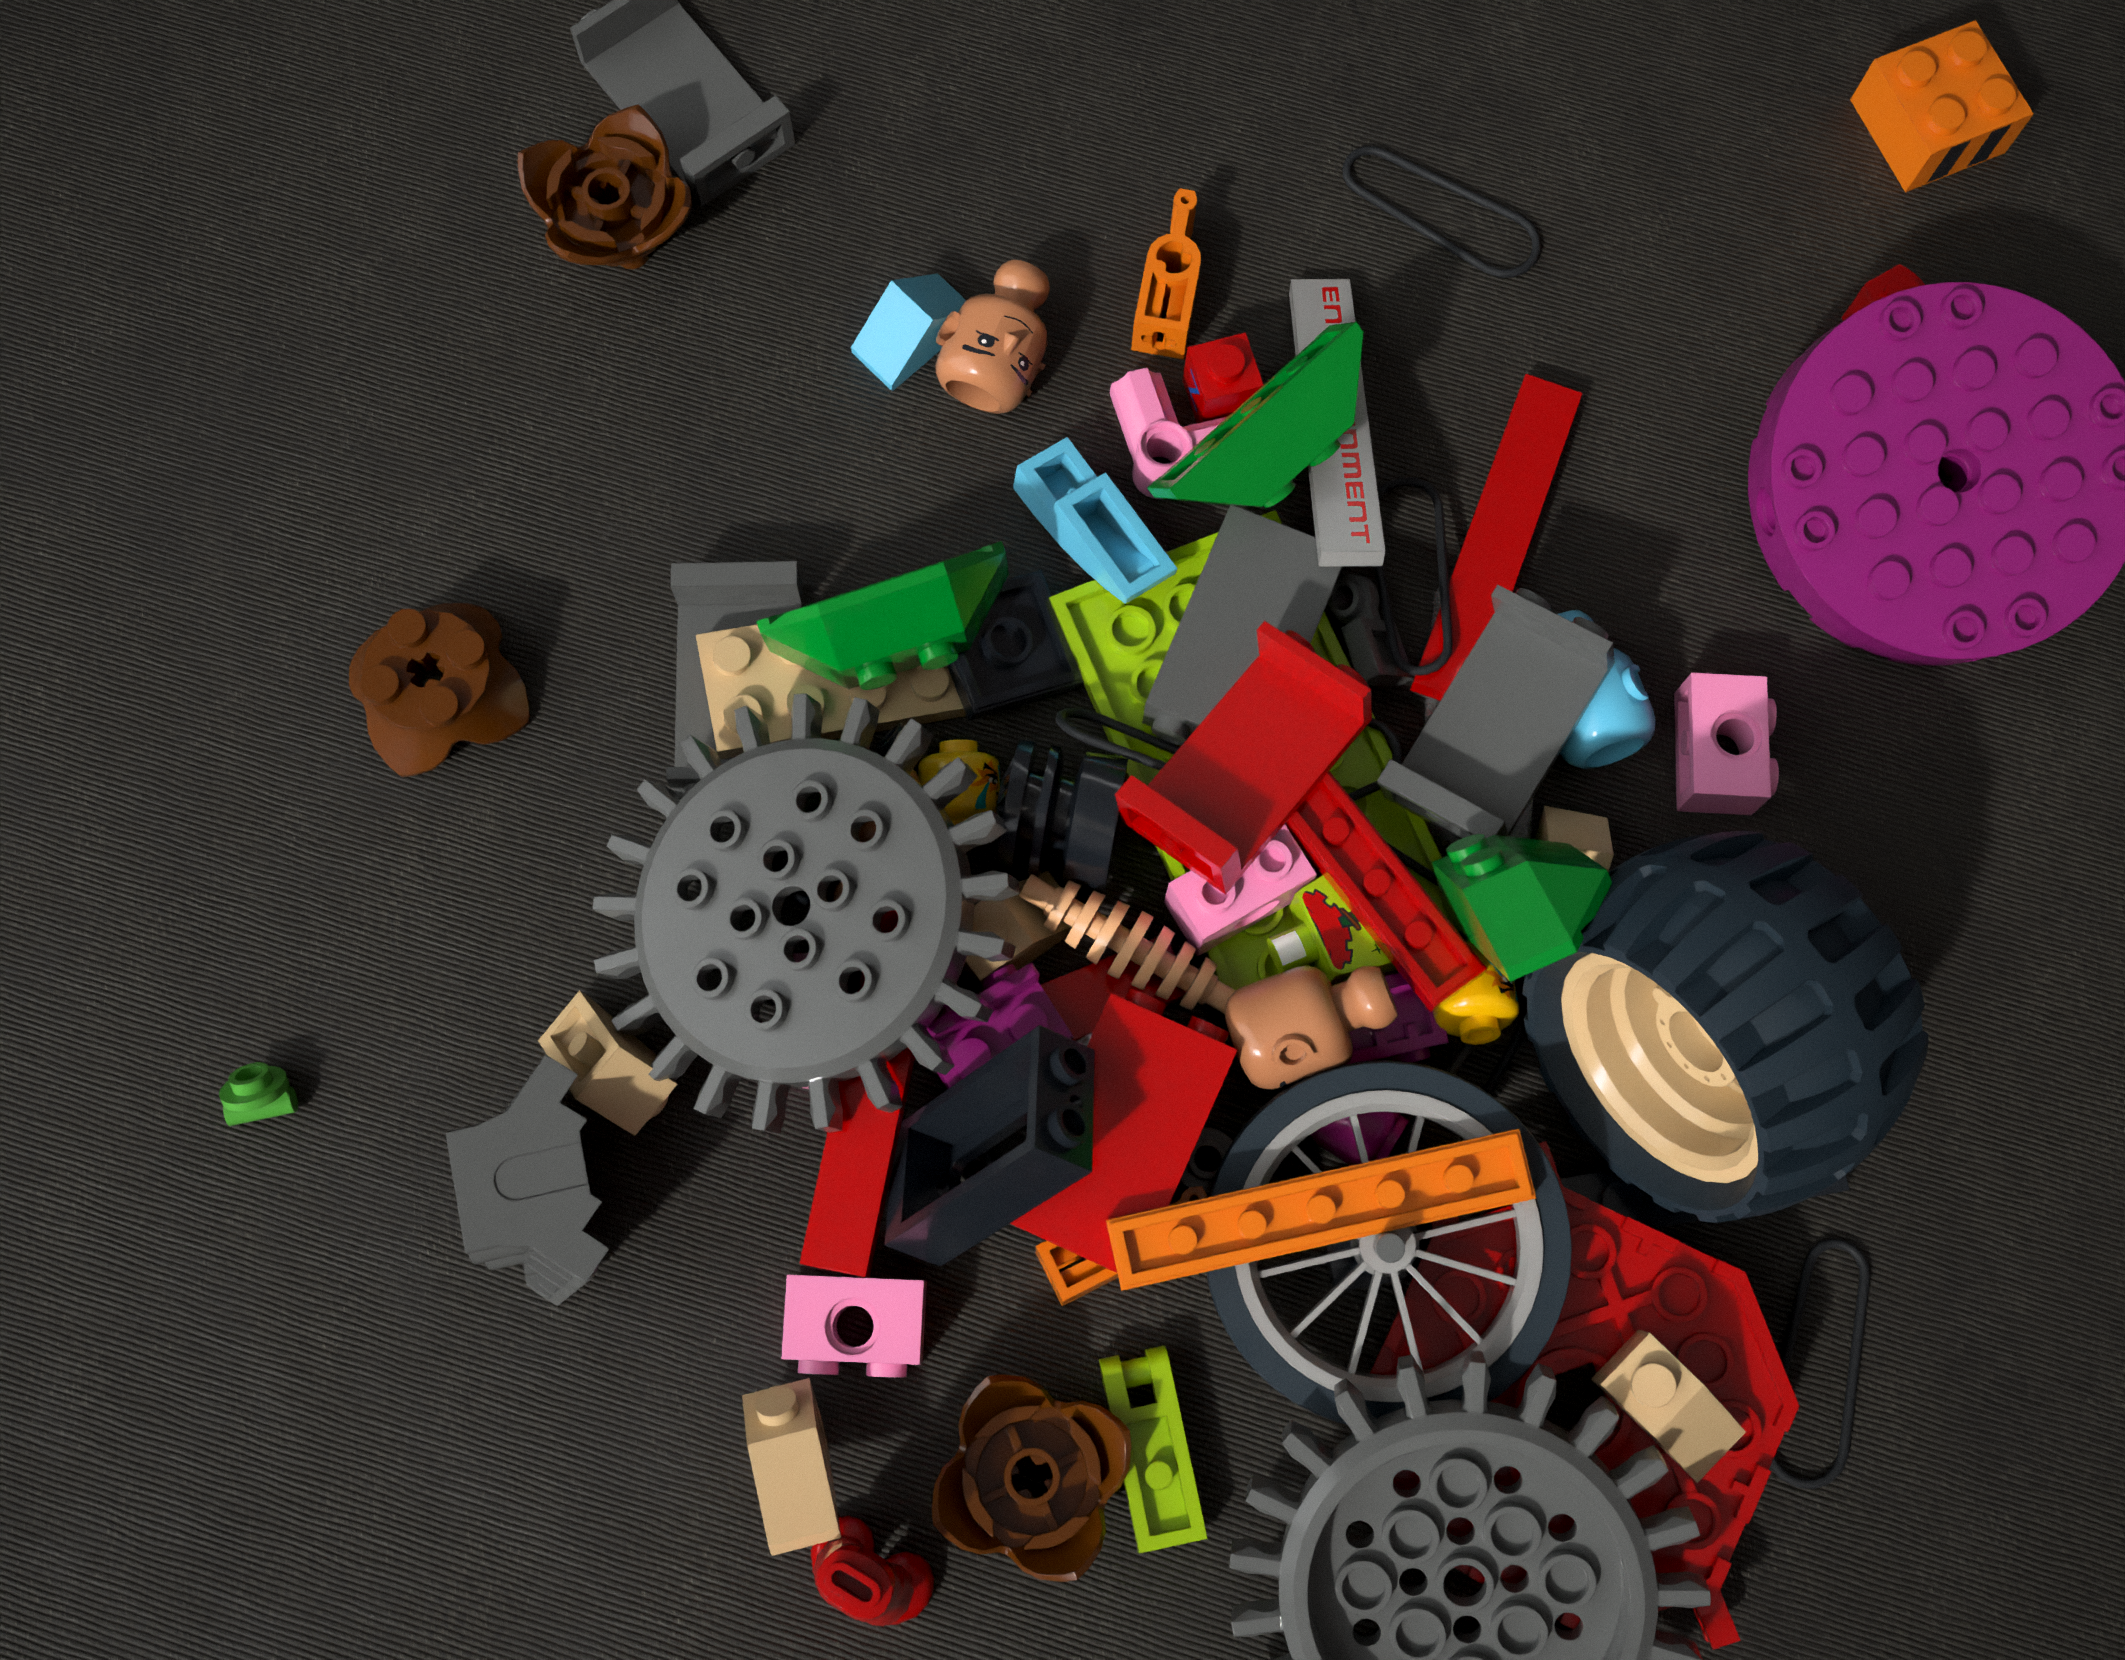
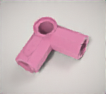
M1148 368L1129 371L1123 378L1112 383L1110 387V397L1134 463L1132 469L1133 482L1140 492L1151 498L1154 497L1147 487L1168 471L1227 418L1223 417L1188 426H1180L1161 373H1154L1149 371ZM1163 457L1169 459L1172 463L1163 464L1156 462L1152 458Z

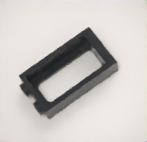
M1038 1025L902 1121L890 1177L884 1245L941 1267L1090 1174L1093 1164L1095 1050ZM1027 1125L1025 1142L961 1183L962 1172L968 1163Z

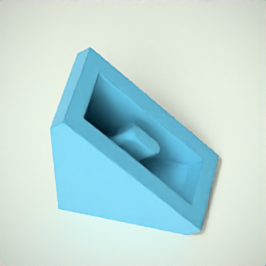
M939 274L891 280L852 344L851 351L891 391H894L941 350L942 346L936 343L937 334L947 316L952 311L958 313L966 300Z

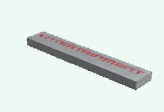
M1291 279L1289 299L1295 354L1297 356L1329 325L1355 322L1350 279ZM1360 362L1354 424L1338 438L1341 445L1330 458L1314 467L1308 465L1319 567L1383 566L1385 544Z

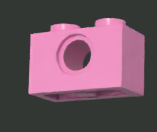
M1691 672L1674 693L1677 811L1752 815L1775 794L1779 779L1777 760L1770 758L1769 736L1773 734L1775 729L1777 709L1774 699L1768 698L1767 677ZM1716 735H1725L1731 738L1738 746L1739 755H1733L1724 751L1718 744Z
M1284 824L1226 895L1208 883L1204 878L1198 876L1193 871H1189L1168 884L1164 903L1188 943L1196 948L1195 954L1198 957L1289 905L1294 894L1314 881L1317 874Z
M787 1275L781 1359L798 1360V1373L838 1375L839 1362L867 1363L866 1376L907 1377V1364L920 1365L923 1363L927 1281ZM851 1306L864 1308L873 1319L874 1328L872 1336L862 1346L846 1344L840 1338L837 1331L839 1316L845 1309Z

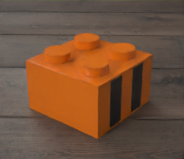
M1976 20L1874 59L1850 99L1905 193L2005 154L2034 115Z

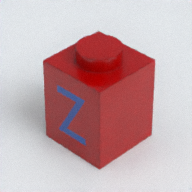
M1246 332L1187 347L1182 381L1196 423L1228 417L1264 385Z

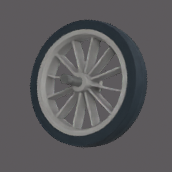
M1380 1060L1345 1064L1300 1080L1283 1090L1260 1108L1238 1133L1217 1170L1209 1194L1210 1197L1268 1184L1282 1160L1291 1151L1313 1173L1322 1172L1297 1145L1321 1127L1346 1117L1350 1119L1361 1163L1368 1162L1357 1118L1358 1114L1393 1112L1416 1116L1406 1153L1416 1151L1424 1119L1441 1125L1463 1140L1513 1129L1520 1130L1536 1199L1510 1204L1511 1209L1417 1231L1415 1226L1352 1239L1350 1240L1351 1247L1262 1269H1258L1257 1261L1206 1272L1210 1292L1225 1330L1250 1366L1269 1385L1292 1402L1314 1414L1346 1425L1347 1423L1338 1414L1334 1396V1385L1345 1378L1363 1394L1367 1407L1376 1419L1405 1407V1402L1397 1388L1396 1375H1380L1356 1371L1381 1277H1391L1410 1355L1414 1357L1424 1373L1427 1399L1429 1401L1461 1399L1463 1395L1461 1368L1467 1351L1476 1350L1483 1351L1491 1377L1487 1395L1488 1402L1500 1396L1513 1385L1534 1363L1548 1342L1559 1319L1570 1278L1572 1248L1570 1223L1565 1199L1557 1176L1534 1136L1517 1116L1480 1087L1457 1075L1435 1067L1412 1062ZM1509 1218L1514 1219L1517 1247L1513 1277L1419 1249V1240ZM1354 1256L1358 1264L1289 1330L1271 1305L1261 1278ZM1416 1257L1510 1285L1507 1297L1499 1313L1481 1336L1412 1266ZM1366 1270L1373 1275L1346 1368L1318 1355L1304 1345L1297 1336ZM1406 1270L1475 1341L1466 1350L1452 1359L1425 1370L1422 1368L1398 1276Z

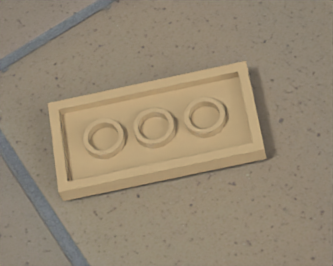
M758 625L696 635L716 749L720 759L732 758L744 753L742 742L736 730L734 710L743 706H748L762 716L768 726L770 743L791 740V711L794 694L807 693L821 704L823 715L821 738L830 740L841 738L846 716L854 697L866 699L880 710L875 732L890 730L898 723H902L905 726L910 719L924 724L964 717L966 715L947 666L934 670H923L921 666L897 673V679L894 682L873 690H862L860 686L847 689L770 652L759 632Z

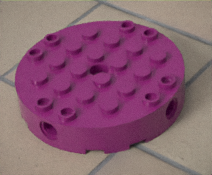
M1972 282L1929 284L1896 292L1857 311L1816 340L1799 358L1792 362L1766 401L1765 405H1767V408L1761 420L1758 435L1753 439L1748 467V497L1757 541L1767 565L1784 591H1790L1797 602L1811 615L1809 619L1832 637L1852 648L1859 647L1873 654L1886 657L1892 662L1920 666H1944L1967 663L2021 650L2047 639L2066 628L2084 614L2103 595L2125 562V382L2103 349L2080 326L2042 301L2006 288ZM1938 467L1947 476L1952 477V481L1948 483V488L1941 483L1938 476Z

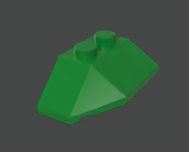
M1358 323L1329 325L1278 373L1168 471L1148 486L1147 489L1153 497L1234 506H1264L1265 508H1269L1287 497L1295 488V483L1292 479L1308 465L1314 467L1330 458L1341 445L1338 438L1354 424L1364 333Z
M999 541L945 561L779 615H772L757 620L758 629L770 652L847 689L860 686L862 690L881 688L894 682L897 679V673L921 666L923 670L939 669L956 661L958 653L970 649L1009 575L1006 551L1003 542Z
M1475 834L1452 843L1446 849L1447 856L1432 862L1447 918L1510 982L1577 953L1584 939L1581 930L1596 916L1612 884L1607 869L1571 844L1498 835L1485 838L1484 834Z

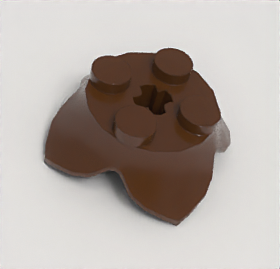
M639 104L624 108L605 117L595 126L588 143L584 146H576L561 139L545 140L518 152V172L522 191L530 206L544 220L548 227L545 238L549 248L560 258L568 262L580 265H620L626 269L640 268L648 261L650 253L656 250L661 243L669 239L685 222L691 211L690 187L684 179L672 176L670 172L669 149L663 132ZM612 199H619L611 204Z
M443 603L428 607L419 612L409 608L401 609L390 617L387 625L376 630L358 648L352 658L349 667V687L353 696L364 705L368 734L373 747L386 764L400 777L415 776L432 771L447 759L453 745L458 741L465 740L483 745L500 742L530 724V707L526 686L517 670L501 655L499 650L503 638L500 625L486 609L479 605ZM439 669L443 674L440 681L429 679L423 687V684L420 682L422 677L431 670Z
M1004 1374L987 1376L976 1386L963 1406L958 1424L960 1436L959 1449L956 1455L942 1467L934 1484L932 1500L933 1525L945 1538L962 1550L980 1555L990 1553L1005 1554L1023 1572L1040 1580L1058 1582L1078 1580L1090 1568L1102 1549L1106 1533L1105 1505L1108 1499L1122 1486L1130 1467L1132 1446L1130 1430L1118 1417L1102 1406L1086 1401L1059 1402L1053 1399L1042 1385L1026 1377ZM1028 1456L1031 1457L1035 1465L1047 1463L1052 1473L1051 1479L1043 1481L1048 1489L1047 1492L1036 1498H1033L1028 1489H1022L1017 1492L1013 1487L1011 1476L1020 1473L1016 1463Z

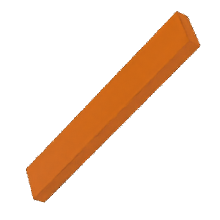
M1513 1129L1107 1219L1106 1223L1121 1291L1528 1201L1536 1199L1520 1130Z

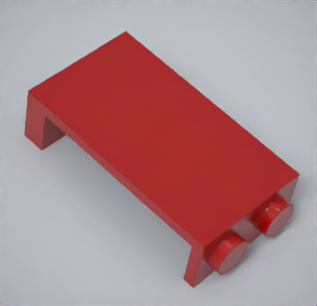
M1265 620L1256 630L1259 656L1152 781L1146 785L1131 775L1115 793L1123 823L1195 874L1204 878L1225 895L1372 720L1371 689L1357 671L1344 664L1334 666L1317 655L1312 645L1300 634L1291 630H1286L1283 633Z
M1129 988L1125 999L1110 993L1087 1047L1095 1050L1092 1172L1010 1223L1116 1273L1117 1269L1106 1220L1169 1206L1237 1052V1049L1225 1044L1229 1032L1194 1016L1191 1017L1187 1027L1162 1016L1167 1006L1165 1003Z

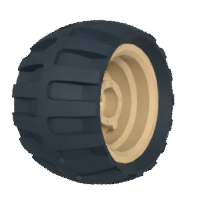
M1730 831L1677 839L1636 855L1610 870L1608 873L1612 884L1596 916L1581 930L1584 939L1577 953L1527 974L1523 984L1522 994L1527 997V1014L1524 1017V1024L1528 1040L1534 1044L1541 1064L1539 1071L1549 1091L1554 1092L1569 1115L1570 1119L1568 1121L1584 1142L1587 1140L1609 1163L1608 1167L1627 1184L1633 1183L1651 1195L1654 1203L1674 1213L1680 1211L1697 1215L1699 1221L1719 1223L1761 1216L1785 1209L1816 1195L1851 1172L1880 1144L1901 1116L1912 1095L1928 1049L1929 1034L1923 1031L1921 1012L1925 1006L1923 994L1918 980L1911 978L1900 954V950L1903 947L1887 923L1881 924L1874 913L1860 899L1863 894L1843 875L1835 876L1828 869L1814 861L1813 854L1791 842L1779 844L1766 840L1763 833Z

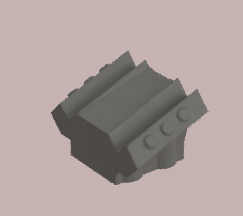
M545 1055L504 1113L486 1122L451 1129L450 1132L446 1133L465 1253L469 1255L474 1265L485 1262L489 1271L523 1263L527 1287L555 1306H558L592 1279L598 1270L599 1263L610 1248L582 1231L602 1201L591 1195L580 1137V1130L587 1119L560 1103L578 1074Z

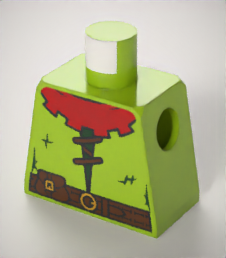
M1323 875L1294 894L1289 909L1296 926L1267 938L1269 952L1280 973L1314 962L1315 967L1323 971L1331 984L1334 985L1347 981L1351 973L1362 966H1377L1381 968L1383 973L1397 970Z

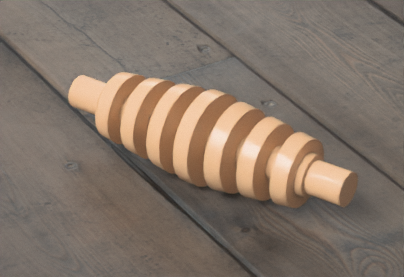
M1030 875L1019 897L1044 911L1043 914L1047 916V919L1043 926L1051 932L1055 933L1061 921L1070 925L1072 928L1065 942L1074 949H1076L1084 934L1094 939L1095 942L1086 958L1095 965H1097L1106 947L1117 952L1118 954L1107 974L1119 979L1131 960L1140 965L1131 982L1132 986L1143 990L1154 973L1163 979L1155 993L1156 996L1168 1000L1175 987H1178L1185 991L1179 1004L1180 1006L1192 1010L1197 1002L1201 1005L1206 1003L1225 1014L1227 1000L1236 990L1217 980L1218 976L1214 974L1217 964L1208 957L1205 958L1199 969L1189 964L1196 948L1187 941L1184 942L1176 956L1166 951L1175 933L1165 925L1154 943L1143 938L1154 918L1153 916L1142 911L1133 928L1129 930L1120 923L1130 905L1117 901L1111 914L1107 917L1098 912L1106 895L1093 891L1086 904L1075 899L1081 888L1080 884L1069 880L1065 888L1061 886L1056 888L1037 876Z

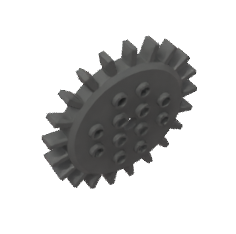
M807 693L794 694L791 711V740L770 743L767 724L760 714L748 706L734 710L736 730L742 742L744 753L724 764L721 763L714 749L692 735L683 740L681 745L686 759L696 770L701 780L680 799L672 789L644 779L637 791L649 807L661 812L667 818L658 831L653 844L648 845L641 839L630 835L612 834L607 844V847L622 860L631 864L643 865L637 894L624 895L613 892L594 896L593 910L618 921L634 920L636 944L627 949L611 951L595 959L596 973L613 979H627L642 973L643 981L649 992L644 998L627 1006L611 1020L617 1032L637 1036L647 1032L661 1020H664L675 1033L671 1041L651 1062L650 1066L653 1069L649 1075L656 1081L668 1078L676 1081L684 1074L698 1055L713 1065L699 1092L694 1109L703 1114L722 1118L730 1105L742 1077L758 1081L752 1113V1129L780 1134L783 1126L790 1087L809 1088L810 1114L814 1127L817 1130L831 1133L843 1130V1108L839 1093V1082L861 1076L867 1097L877 1109L892 1113L903 1107L899 1088L892 1078L886 1063L906 1048L911 1050L919 1064L932 1071L946 1075L955 1065L946 1047L935 1040L928 1032L927 1028L938 1016L944 1005H948L963 1018L988 1022L994 1011L979 994L960 988L956 984L961 975L966 957L974 955L991 962L1013 960L1016 946L993 932L973 931L974 903L987 900L1002 901L1020 894L1019 880L1008 873L989 871L978 875H971L970 864L966 854L969 850L990 843L1008 830L1003 818L989 810L976 813L963 822L954 825L944 810L954 798L963 793L978 777L968 764L957 757L946 764L926 784L922 785L910 774L926 752L934 736L924 726L910 719L899 732L887 754L883 757L869 750L878 725L880 710L866 699L854 697L846 716L840 740L822 739L823 715L821 704ZM820 792V806L815 811L807 813L805 810L806 799L812 793ZM733 821L735 825L733 836L728 841L721 842L719 837L721 828L727 822ZM874 821L876 824L875 835L867 842H860V828L866 822ZM786 850L788 853L787 865L781 871L774 872L772 861L775 855ZM700 879L702 884L701 893L695 900L689 901L687 889L693 881ZM836 880H841L843 884L841 896L834 902H828L826 898L828 886ZM805 891L810 899V910L807 917L797 925L787 926L781 915L784 900L793 892ZM753 909L755 913L753 926L746 931H741L739 921L742 914L747 910ZM896 910L899 917L896 928L889 933H883L881 929L883 916L889 911ZM807 939L810 947L807 957L800 962H795L793 958L795 945L799 941ZM719 968L722 973L721 983L716 989L709 991L706 984L707 977L712 970ZM862 970L865 976L864 986L859 992L851 994L847 986L848 979L854 972ZM773 999L776 1004L775 1015L771 1020L763 1023L760 1018L761 1006L767 1000Z
M1467 1351L1461 1368L1463 1381L1462 1398L1429 1401L1427 1399L1424 1373L1412 1355L1399 1357L1396 1384L1405 1402V1407L1382 1415L1377 1419L1367 1407L1363 1394L1345 1378L1334 1385V1396L1338 1414L1351 1428L1353 1433L1342 1440L1333 1450L1321 1443L1310 1429L1292 1419L1282 1429V1444L1290 1456L1312 1472L1300 1493L1291 1491L1272 1479L1252 1475L1248 1483L1246 1502L1262 1513L1285 1521L1287 1525L1282 1543L1275 1544L1252 1538L1232 1539L1229 1568L1247 1574H1263L1279 1578V1597L1269 1600L1247 1601L1233 1606L1231 1625L1234 1637H1254L1267 1633L1284 1632L1290 1653L1273 1660H1703L1695 1642L1682 1635L1656 1629L1658 1607L1694 1608L1711 1605L1710 1589L1702 1574L1691 1572L1657 1573L1651 1552L1657 1549L1683 1544L1700 1536L1689 1506L1672 1508L1653 1516L1638 1518L1630 1499L1644 1489L1656 1484L1669 1471L1662 1455L1652 1445L1636 1452L1617 1468L1609 1470L1594 1452L1612 1434L1618 1422L1619 1415L1614 1404L1601 1396L1585 1410L1579 1422L1570 1432L1558 1427L1545 1419L1556 1397V1378L1552 1368L1540 1363L1536 1365L1526 1380L1521 1403L1515 1408L1487 1401L1491 1377L1483 1351ZM1505 1466L1514 1467L1520 1472L1518 1481L1509 1486L1501 1485L1494 1480L1495 1473ZM1402 1470H1411L1420 1478L1418 1484L1411 1489L1399 1488L1395 1485L1393 1479ZM1566 1514L1574 1519V1524L1570 1530L1564 1533H1557L1548 1527L1549 1521L1555 1515ZM1458 1517L1466 1518L1472 1522L1473 1528L1464 1536H1455L1447 1530V1525L1451 1520ZM1355 1521H1364L1373 1529L1369 1537L1361 1540L1352 1538L1346 1530ZM1470 1565L1477 1568L1483 1574L1485 1580L1482 1588L1476 1594L1469 1597H1459L1450 1593L1444 1586L1446 1574L1456 1566ZM1510 1565L1521 1566L1527 1571L1525 1578L1518 1583L1504 1581L1501 1578V1573ZM1416 1568L1424 1572L1426 1578L1418 1586H1408L1400 1580V1576L1405 1570ZM1563 1613H1574L1580 1617L1578 1626L1568 1631L1556 1627L1555 1621ZM1462 1616H1472L1479 1621L1478 1628L1471 1633H1461L1453 1625ZM1361 1619H1371L1379 1625V1630L1371 1636H1362L1353 1627Z

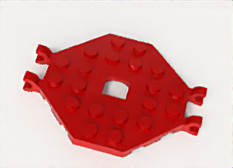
M1547 1141L1539 1143L1557 1176L1565 1199L1570 1223L1572 1248L1570 1278L1559 1319L1548 1342L1525 1373L1500 1396L1490 1402L1517 1408L1524 1394L1526 1380L1538 1363L1552 1368L1554 1375L1592 1362L1597 1373L1638 1329L1651 1333L1706 1386L1746 1433L1697 1483L1604 1393L1606 1399L1614 1404L1619 1419L1616 1424L1617 1428L1596 1449L1594 1454L1609 1470H1613L1627 1461L1636 1452L1652 1445L1657 1448L1669 1471L1656 1484L1644 1489L1630 1499L1638 1518H1646L1668 1509L1689 1506L1700 1536L1683 1544L1668 1546L1651 1552L1655 1571L1657 1573L1691 1572L1702 1574L1710 1589L1711 1605L1694 1607L1693 1610L1704 1640L1710 1643L1713 1650L1741 1641L1722 1596L1721 1588L1732 1563L1729 1561L1745 1524L1750 1523L1772 1472L1769 1469L1785 1431L1789 1432L1799 1409V1403L1745 1271L1681 1243L1677 1239L1563 1187ZM1508 1205L1483 1215L1511 1209V1207ZM1456 1216L1429 1223L1431 1227L1457 1222L1459 1218ZM1509 1218L1431 1237L1425 1251L1513 1277L1517 1247L1514 1219ZM1422 1258L1416 1269L1479 1336L1485 1332L1499 1313L1510 1288L1509 1284ZM1413 1277L1404 1299L1422 1368L1425 1370L1452 1359L1466 1350L1475 1341ZM1399 1309L1370 1374L1397 1375L1398 1358L1410 1355ZM1505 1466L1495 1473L1494 1480L1501 1485L1509 1486L1518 1481L1520 1472L1514 1467ZM1402 1470L1395 1475L1393 1482L1401 1489H1411L1418 1484L1420 1478L1411 1470ZM1558 1514L1551 1518L1548 1527L1554 1532L1564 1533L1571 1529L1574 1519L1566 1514ZM1462 1517L1451 1520L1447 1525V1530L1455 1536H1464L1473 1528L1472 1522ZM1470 1565L1454 1567L1467 1574L1468 1577L1484 1584L1485 1577L1477 1568ZM1510 1565L1502 1571L1501 1578L1508 1583H1518L1525 1578L1527 1571L1521 1566ZM1658 1607V1612L1670 1607ZM1563 1613L1556 1620L1574 1629L1578 1626L1580 1617L1574 1613Z

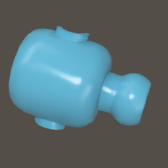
M1571 610L1557 614L1571 622L1575 617H1582L1593 622L1590 616L1580 610ZM1614 648L1615 663L1560 752L1562 758L1573 766L1583 769L1597 768L1620 761L1645 747L1654 735L1655 715L1647 692L1638 675L1640 668L1632 662L1629 656Z

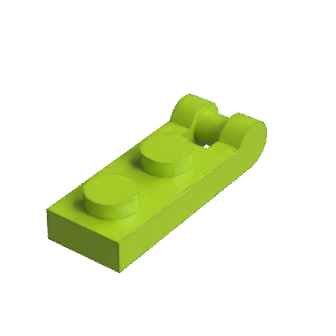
M1162 1345L1145 1349L1144 1357L1120 1361L1119 1355L1099 1359L1109 1412L1118 1417L1130 1430L1132 1445L1130 1467L1124 1480V1486L1138 1553L1208 1539L1166 1346ZM1151 1383L1156 1403L1131 1409L1127 1388Z

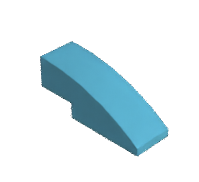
M1068 437L1017 465L1013 484L1015 492L1036 519L1073 560L1103 588L1124 604L1176 574L1178 568L1105 472L1097 477Z

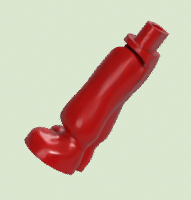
M850 1515L839 1517L841 1538L813 1545L811 1549L815 1585L820 1596L829 1605L852 1619L867 1622L870 1625H898L917 1617L928 1605L934 1590V1576L930 1564L921 1555L909 1551L893 1554L885 1560L874 1553L876 1544L872 1529L862 1519Z

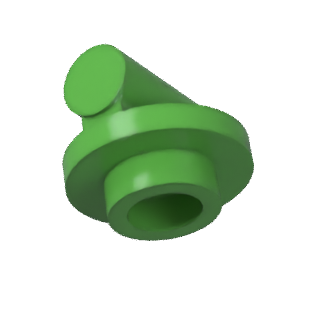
M261 1062L250 1063L233 1071L228 1081L219 1091L225 1121L228 1126L296 1113L298 1110L297 1096L294 1088L289 1085L285 1071L280 1067L268 1066Z

